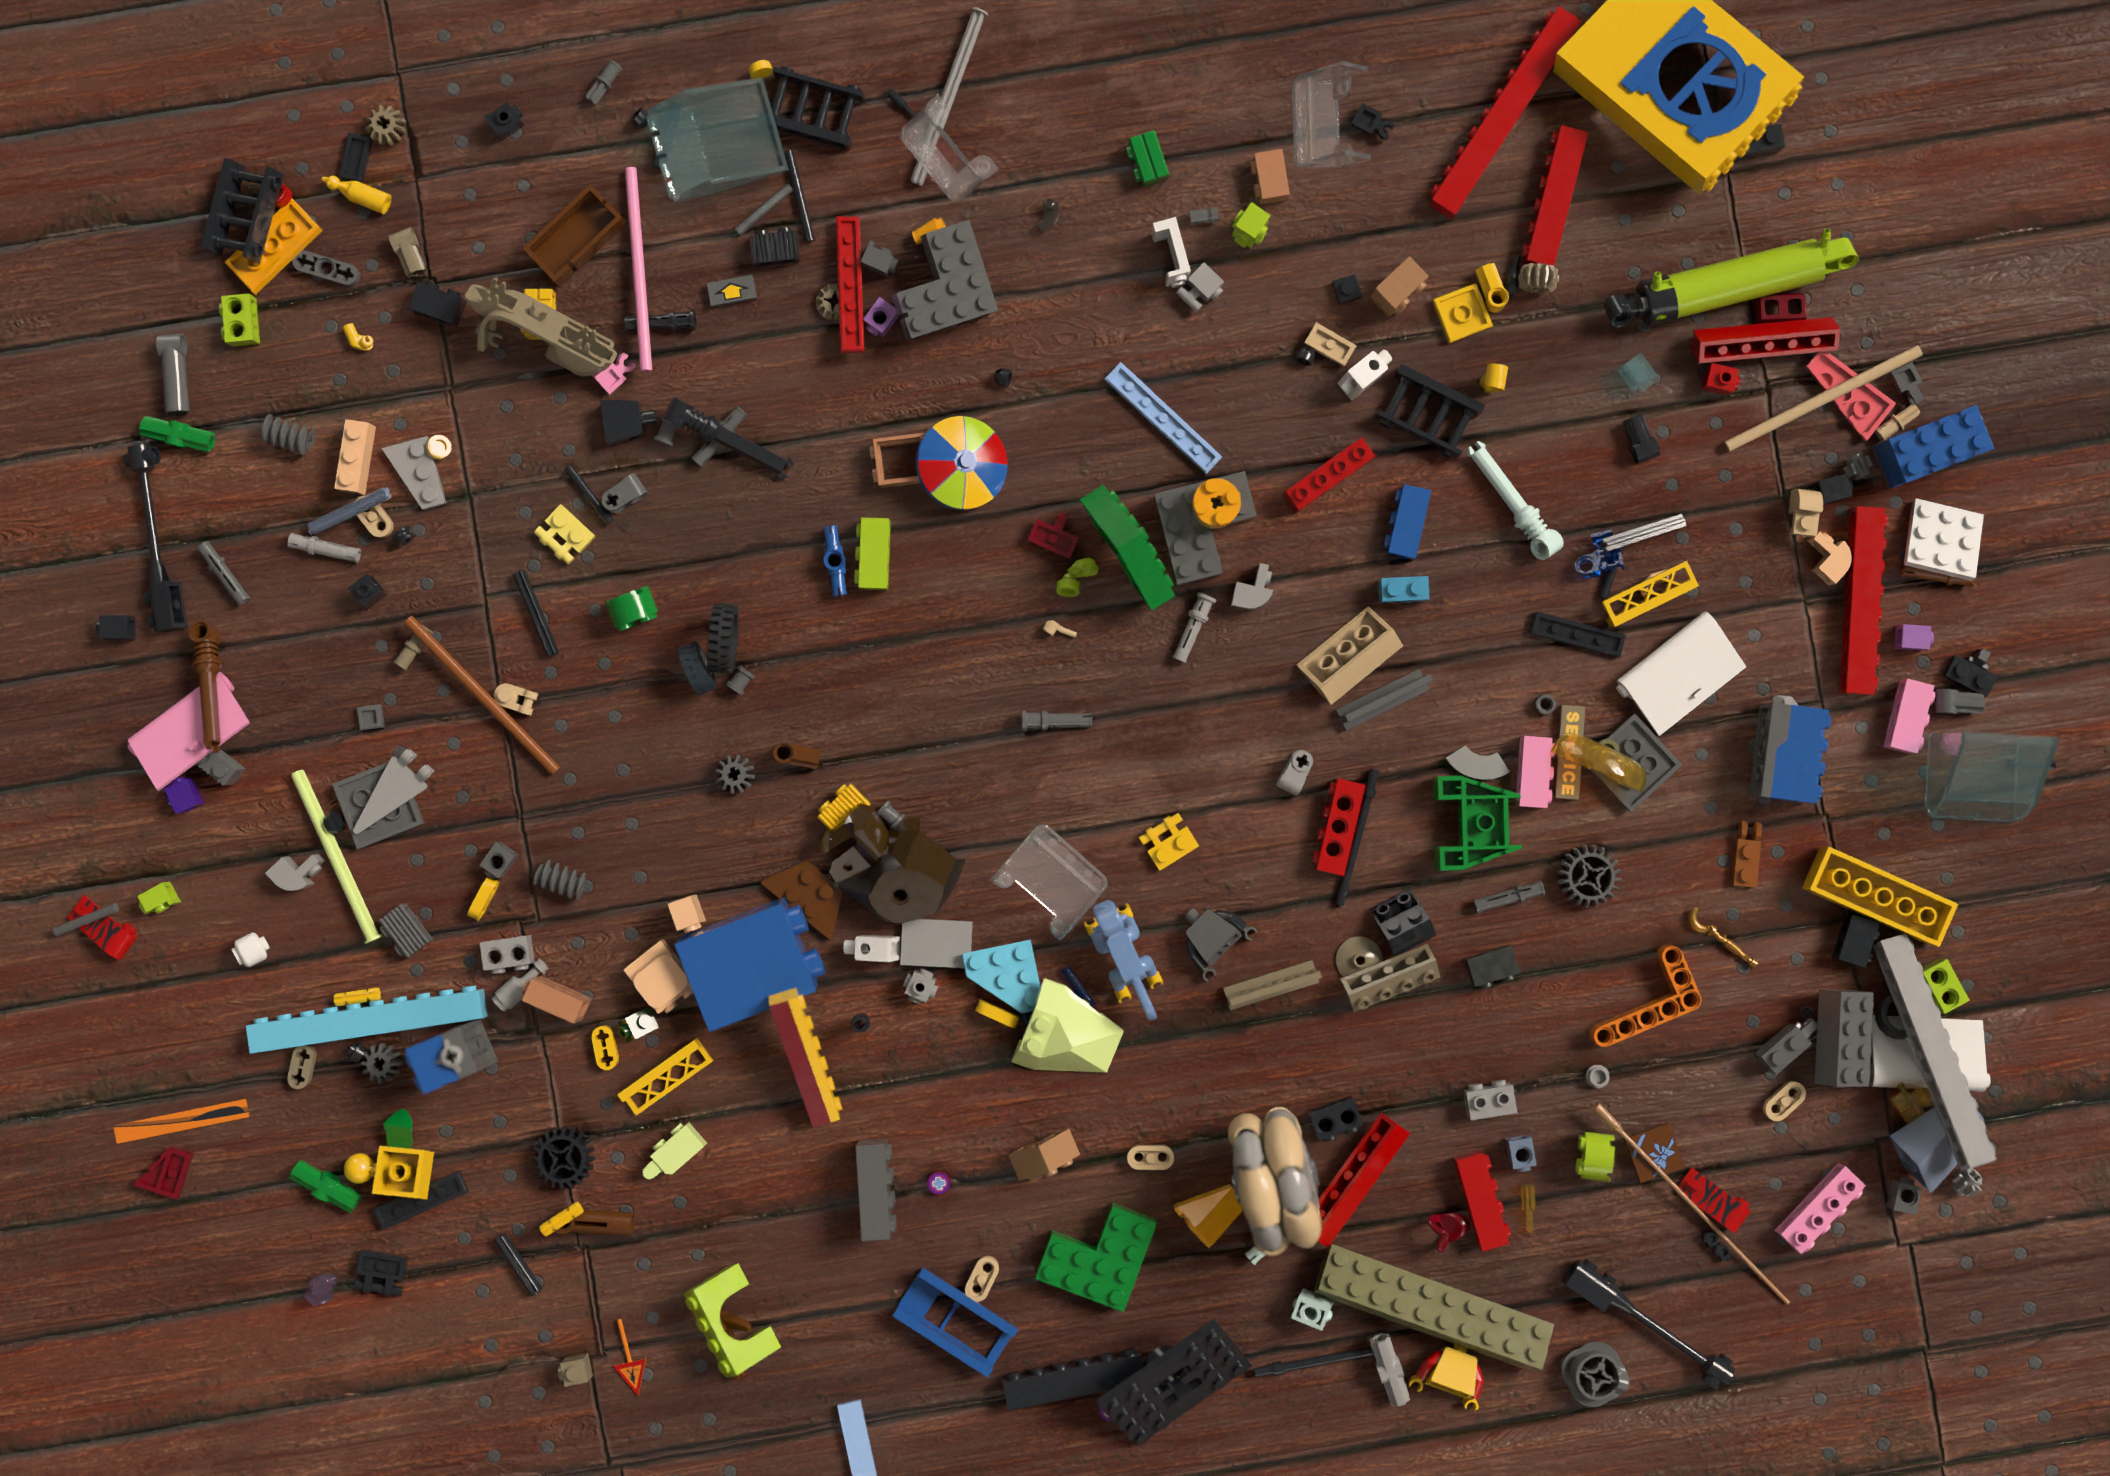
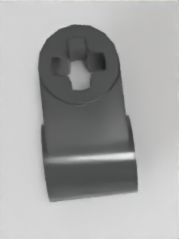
M632 473L603 494L602 504L609 512L619 513L645 497L648 491L637 475ZM611 497H614L615 499H617V500H616V502H617V505H616V506H613L612 504H610V503H611V501H610V498H611Z

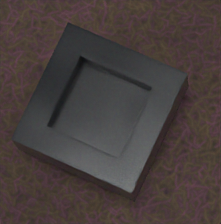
M1355 274L1332 282L1339 305L1362 297Z

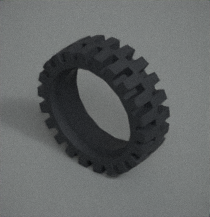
M715 603L713 606L708 638V665L710 672L732 673L734 671L739 637V611L736 604Z

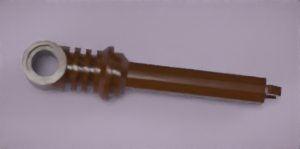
M198 620L190 626L188 632L194 647L195 659L192 663V669L199 676L203 744H205L207 750L212 749L213 746V753L215 754L219 753V745L221 744L216 675L222 669V662L218 658V645L221 642L222 636L221 632L211 624Z

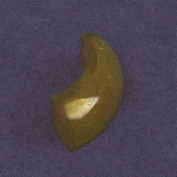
M1569 732L1563 734L1551 750V752L1561 758L1585 768H1591L1624 787L1641 793L1645 789L1647 775L1643 765L1601 743Z

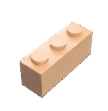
M345 419L334 489L346 493L365 495L376 430L374 425L367 422Z

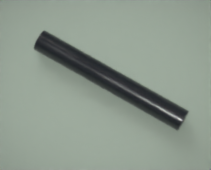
M573 465L567 466L564 469L603 522L606 525L613 522L614 519Z
M1624 547L1613 551L1599 598L1608 599Z

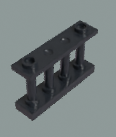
M781 66L780 68L773 67L774 77L779 79L771 110L768 113L762 111L760 113V125L850 151L852 139L851 136H848L847 129L855 100L860 102L865 100L864 92L861 91V88L854 85L845 87L798 74L786 66ZM788 82L802 85L794 115L790 119L781 117L780 114ZM814 88L824 91L816 122L809 125L803 123L802 117L810 89ZM833 94L846 97L838 129H835V131L827 130L824 125Z
M224 158L200 248L222 256L224 248L243 251L242 257L260 264L284 174L266 166L264 175L246 172L245 166L232 159ZM242 180L261 184L258 197L239 194ZM236 203L255 206L252 220L233 216ZM230 225L249 229L246 242L227 239Z
M1401 364L1395 374V377L1399 378L1398 381L1400 383L1386 411L1378 410L1374 418L1378 419V423L1384 427L1391 428L1393 426L1440 449V453L1447 458H1458L1463 451L1456 448L1470 418L1474 417V415L1478 417L1482 413L1485 404ZM1414 385L1420 388L1419 392L1421 393L1405 423L1393 416L1408 386ZM1434 395L1441 399V405L1426 433L1414 426L1428 398ZM1454 405L1462 409V415L1448 443L1435 436L1449 408Z

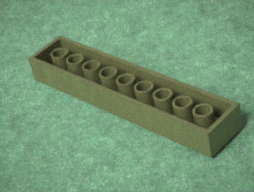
M1333 1244L1325 1250L1313 1293L1533 1373L1543 1370L1554 1324Z

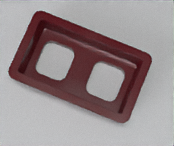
M1780 293L1753 299L1754 324L1807 319L1806 294ZM1766 300L1777 301V315H1767L1765 313ZM1788 300H1800V314H1790L1788 312Z

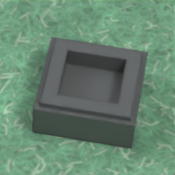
M381 704L357 707L360 731L385 728Z

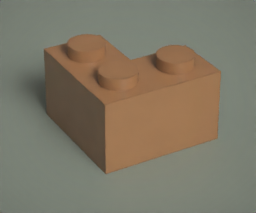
M1409 256L1375 288L1370 299L1388 317L1393 313L1399 315L1410 302L1408 298L1413 293L1418 295L1427 286L1425 281L1429 276Z
M1070 1129L1055 1132L1039 1142L1025 1145L1008 1156L1019 1181L1029 1178L1031 1182L1041 1178L1042 1174L1045 1177L1056 1174L1058 1167L1064 1168L1073 1164L1072 1159L1079 1156L1080 1153Z

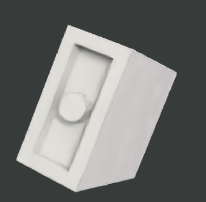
M1176 217L1155 222L1151 232L1153 242L1167 239L1175 266V271L1166 274L1165 285L1172 286V288L1181 287L1188 280L1191 270Z

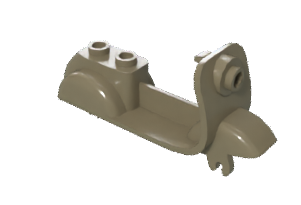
M497 277L492 279L490 288L473 284L465 294L470 307L480 316L484 317L474 334L478 335L476 339L478 341L477 349L480 352H484L488 344L496 348L499 347L501 341L495 337L503 339L505 332L496 328L497 320H502L549 343L545 357L576 375L584 377L593 376L605 371L617 357V352L613 350L614 342L597 333L595 329L592 330L589 326L580 324L526 294L515 290H506V282H502L500 286L497 285Z

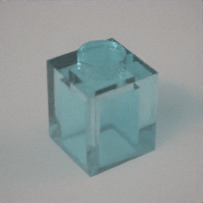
M1642 353L1617 370L1633 392L1639 388L1643 392L1654 384L1651 379L1657 376Z

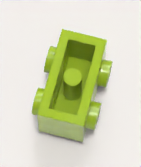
M1251 202L1246 211L1240 210L1233 221L1232 227L1234 231L1232 236L1235 237L1234 241L1244 248L1246 246L1252 248L1255 243L1259 245L1268 230L1267 224L1271 215Z

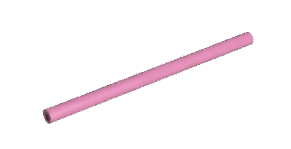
M627 167L625 168L640 370L643 373L652 372L637 168Z

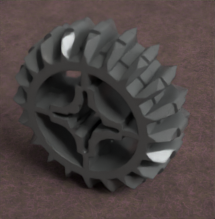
M1581 845V853L1577 848H1573L1574 857L1567 853L1565 858L1569 862H1560V865L1565 867V870L1557 871V874L1564 875V879H1559L1558 883H1565L1566 885L1560 889L1561 892L1570 891L1566 898L1571 900L1575 897L1574 904L1579 905L1582 901V905L1585 908H1588L1590 902L1592 907H1598V900L1601 904H1606L1604 896L1613 899L1614 896L1610 891L1619 890L1614 885V882H1621V878L1615 877V874L1621 873V869L1613 868V866L1618 864V861H1609L1613 854L1608 852L1604 855L1605 848L1600 847L1596 852V845H1590L1589 851L1586 845ZM1594 857L1603 865L1592 868L1589 863L1585 862L1584 858ZM1578 863L1579 875L1572 881V871ZM1587 870L1588 872H1595L1591 876L1592 881L1584 880L1588 876ZM1606 871V882L1603 888L1600 889L1599 880ZM1586 884L1595 894L1583 895L1576 887Z

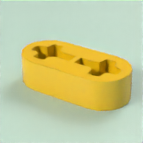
M489 876L485 879L467 913L469 917L477 921L482 918L499 886L498 881Z
M981 999L975 1009L980 1014L1012 1028H1016L1020 1019L1019 1016Z
M607 1025L597 1027L592 1033L596 1063L601 1069L610 1070L619 1061L613 1029ZM601 1030L609 1034V1037L605 1039L606 1046L603 1045L602 1039L597 1038ZM604 1049H607L608 1056H613L610 1065H607V1062H602V1058L605 1057Z

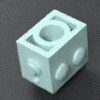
M1303 1288L1299 1297L1293 1302L1294 1311L1291 1318L1322 1331L1326 1322L1331 1320V1308L1334 1300Z

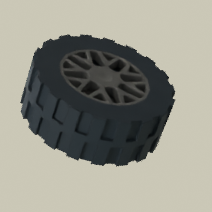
M694 641L680 647L678 654L682 667L696 694L700 696L716 689L717 684L714 673L709 670L708 659L700 644Z

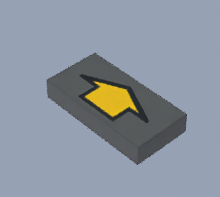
M753 275L707 283L711 307L757 299Z

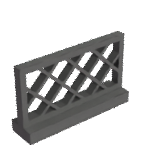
M1418 669L1335 711L1345 731L1430 690L1427 683L1433 681L1431 674L1423 676L1421 670Z

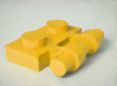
M1179 813L1172 817L1167 816L1163 819L1164 822L1153 829L1152 827L1145 830L1146 833L1139 837L1143 845L1149 841H1152L1155 845L1147 852L1159 871L1199 847L1187 826L1180 831L1175 826L1183 821ZM1169 829L1172 836L1161 842L1158 836Z

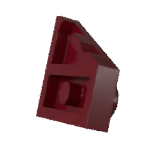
M173 1146L169 1147L148 1168L141 1178L134 1182V1186L170 1198H180L194 1153Z

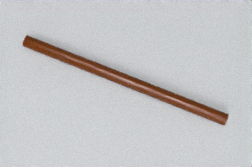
M410 616L403 623L551 775L560 768L413 616Z

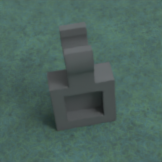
M1913 362L1889 373L1898 393L1906 392L1909 405H1916L1924 400L1917 387L1923 382Z

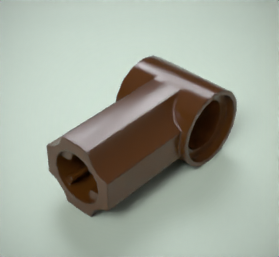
M779 743L773 750V756L780 763L817 769L821 749ZM782 746L788 747L791 751L790 757L786 760L778 756V750Z

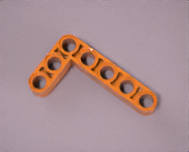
M1663 945L1657 951V960L1671 993L1594 1025L1589 1032V1037L1593 1043L1607 1047L1699 1008L1701 1005L1700 993L1684 955L1678 947ZM1669 950L1674 952V959L1671 962H1667L1665 959V954ZM1681 971L1684 977L1682 982L1677 984L1674 977L1677 972ZM1687 993H1691L1693 997L1689 1005H1685L1683 1001ZM1666 1002L1671 1004V1011L1668 1014L1662 1012V1006ZM1648 1011L1650 1018L1648 1022L1642 1023L1640 1016L1643 1012ZM1626 1020L1628 1022V1029L1625 1032H1620L1619 1024ZM1605 1029L1607 1037L1605 1040L1599 1041L1597 1033Z

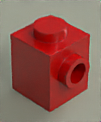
M1715 363L1709 364L1705 368L1701 389L1727 396L1739 387V369Z

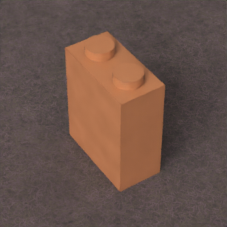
M543 976L527 981L521 992L524 994L522 1001L573 1024L583 1020L592 999Z

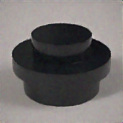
M331 811L323 819L324 826L329 833L339 834L343 832L345 820L341 814Z
M363 1042L353 1043L346 1053L349 1057L347 1062H354L355 1064L359 1062L367 1049L363 1046Z

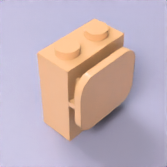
M664 939L660 940L624 969L638 992L658 1014L663 1011L667 1014L677 1006L675 1001L681 996L686 999L694 993L681 960Z

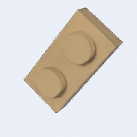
M1317 322L1304 343L1306 346L1343 367L1356 348L1355 344Z

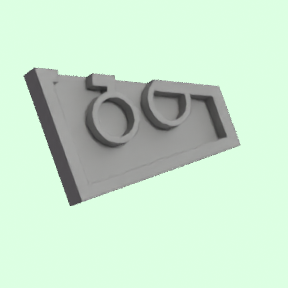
M425 436L382 448L423 510L447 504L435 459L426 450L429 437Z

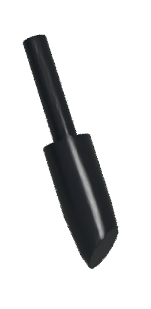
M889 88L888 97L901 110L904 109L919 123L921 119L907 106L908 103L897 92Z

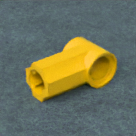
M1489 263L1476 269L1475 274L1485 297L1486 308L1491 312H1500L1507 304L1509 294L1503 287L1495 263ZM1491 296H1500L1502 299V303H1494L1491 299Z
M1487 364L1486 373L1481 377L1479 384L1485 393L1492 394L1494 391H1504L1508 367L1501 364Z

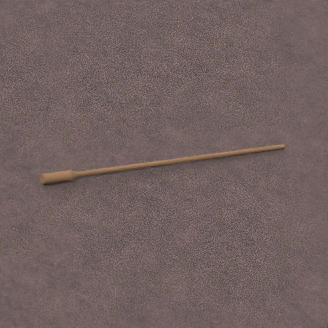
M1599 1102L1596 1103L1592 1109L1611 1130L1619 1133L1776 1295L1788 1305L1790 1301L1623 1131L1620 1122Z

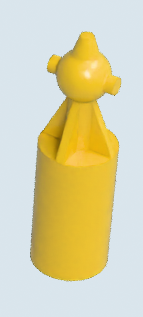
M336 176L322 177L321 179L329 189H339L349 201L381 214H385L391 204L390 194L358 181L340 182Z

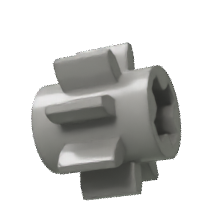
M1971 1168L1964 1171L1958 1169L1953 1173L1955 1178L1952 1179V1187L1959 1195L1968 1197L1971 1194L1974 1197L1981 1191L1979 1186L1982 1184V1177L1975 1169Z

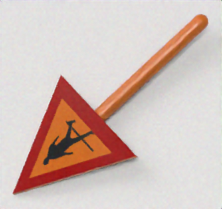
M618 1319L617 1323L627 1363L613 1365V1367L638 1396L646 1358L632 1361L622 1320Z

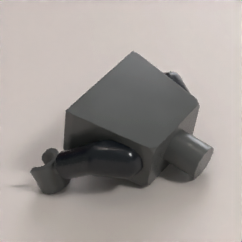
M1193 908L1184 917L1191 924L1186 931L1188 936L1186 945L1189 958L1198 970H1202L1203 979L1207 982L1209 980L1205 976L1206 972L1212 971L1216 976L1215 969L1211 966L1241 936L1247 940H1252L1247 936L1248 930L1252 929V931L1258 933L1256 928L1246 926V922L1232 912L1222 910L1212 912L1208 909L1201 915Z

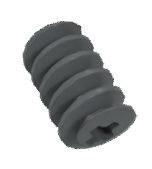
M271 414L266 416L262 427V440L264 443H272L275 447L281 446L282 449H290L291 452H299L300 455L308 454L315 442V428L308 433V426L306 425L299 430V423L295 422L292 428H290V420H285L283 425H281V417H277L272 422L273 416Z
M550 859L545 864H540L534 877V886L541 882L542 889H546L550 885V892H555L558 889L559 895L563 896L567 892L569 899L576 895V901H579L586 884L585 872L580 877H577V869L568 874V866H565L560 871V863L557 862L552 868Z

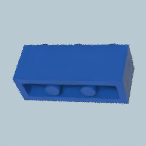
M1406 484L1401 489L1396 490L1394 503H1397L1396 511L1391 512L1388 523L1392 528L1390 535L1386 534L1383 548H1387L1386 555L1411 561L1416 559L1432 490Z

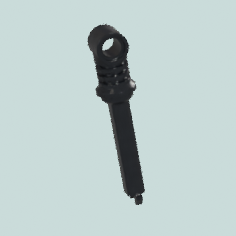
M675 397L672 398L662 418L683 429L686 426L687 431L692 429L691 433L697 432V436L700 437L702 442L704 440L708 442L714 440L778 473L779 479L788 477L781 471L785 463L791 466L794 465L791 458L788 457L785 460L722 427L720 421L716 419V415H707L705 417V413L699 414L698 409L693 411L694 407Z

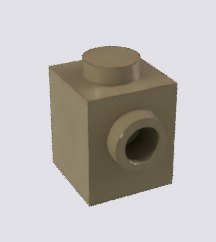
M588 1353L566 1357L560 1363L558 1375L560 1381L564 1382L565 1387L586 1383L591 1379L593 1374Z

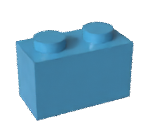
M1428 576L1379 579V604L1428 601Z

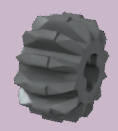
M728 755L726 756L728 764L724 761H719V765L723 767V770H715V773L722 774V777L717 778L716 782L725 781L721 787L722 790H726L730 785V794L735 793L736 786L739 793H743L744 788L742 784L748 788L752 786L751 783L746 781L747 778L755 779V775L748 774L749 771L754 770V766L745 767L749 762L748 758L743 759L740 763L741 756L736 755L733 762L732 757ZM733 768L737 771L740 770L741 773L737 776L738 780L736 781L735 778H730Z
M380 1043L378 1047L372 1045L370 1046V1052L366 1051L363 1054L367 1060L361 1061L360 1064L367 1066L363 1074L371 1073L370 1081H374L377 1078L379 1084L383 1083L385 1079L389 1082L393 1080V1075L400 1073L399 1069L395 1066H400L403 1062L396 1061V1057L400 1056V1052L393 1054L394 1046L390 1045L386 1049L385 1043ZM383 1059L385 1064L379 1067L378 1063Z

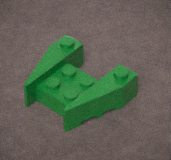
M1463 776L1432 777V800H1458L1459 846L1434 847V870H1465L1522 849V845H1509L1508 798H1521V794Z

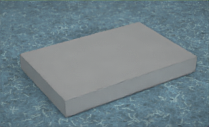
M917 919L902 923L900 965L964 968L961 954L971 952L973 921Z

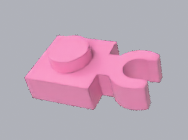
M621 353L617 357L616 363H612L608 369L593 375V378L609 395L626 380L623 373L625 371H632L636 366L633 362L624 366L623 362L628 357L625 353Z

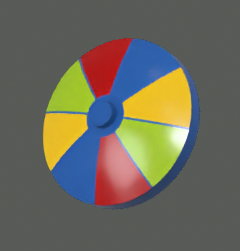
M965 416L946 418L932 426L922 437L917 448L915 460L919 481L927 494L942 506L954 510L978 508L992 500L1005 482L1008 467L1006 451L998 435L985 423Z

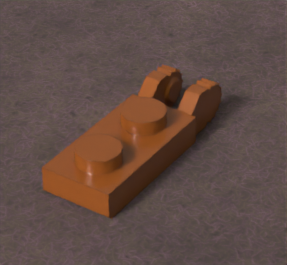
M1740 821L1738 837L1735 840L1731 884L1757 888L1762 824L1755 822L1752 840H1745L1748 825L1746 821Z

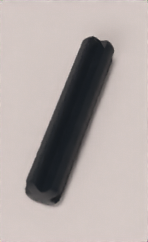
M503 1233L495 1238L494 1242L530 1296L538 1294L542 1290V1286L507 1234Z

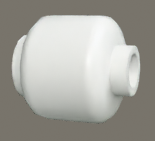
M250 933L237 939L234 942L235 947L232 948V951L239 965L244 964L246 967H251L264 961L267 958L266 950L270 948L264 936L259 938L256 933Z

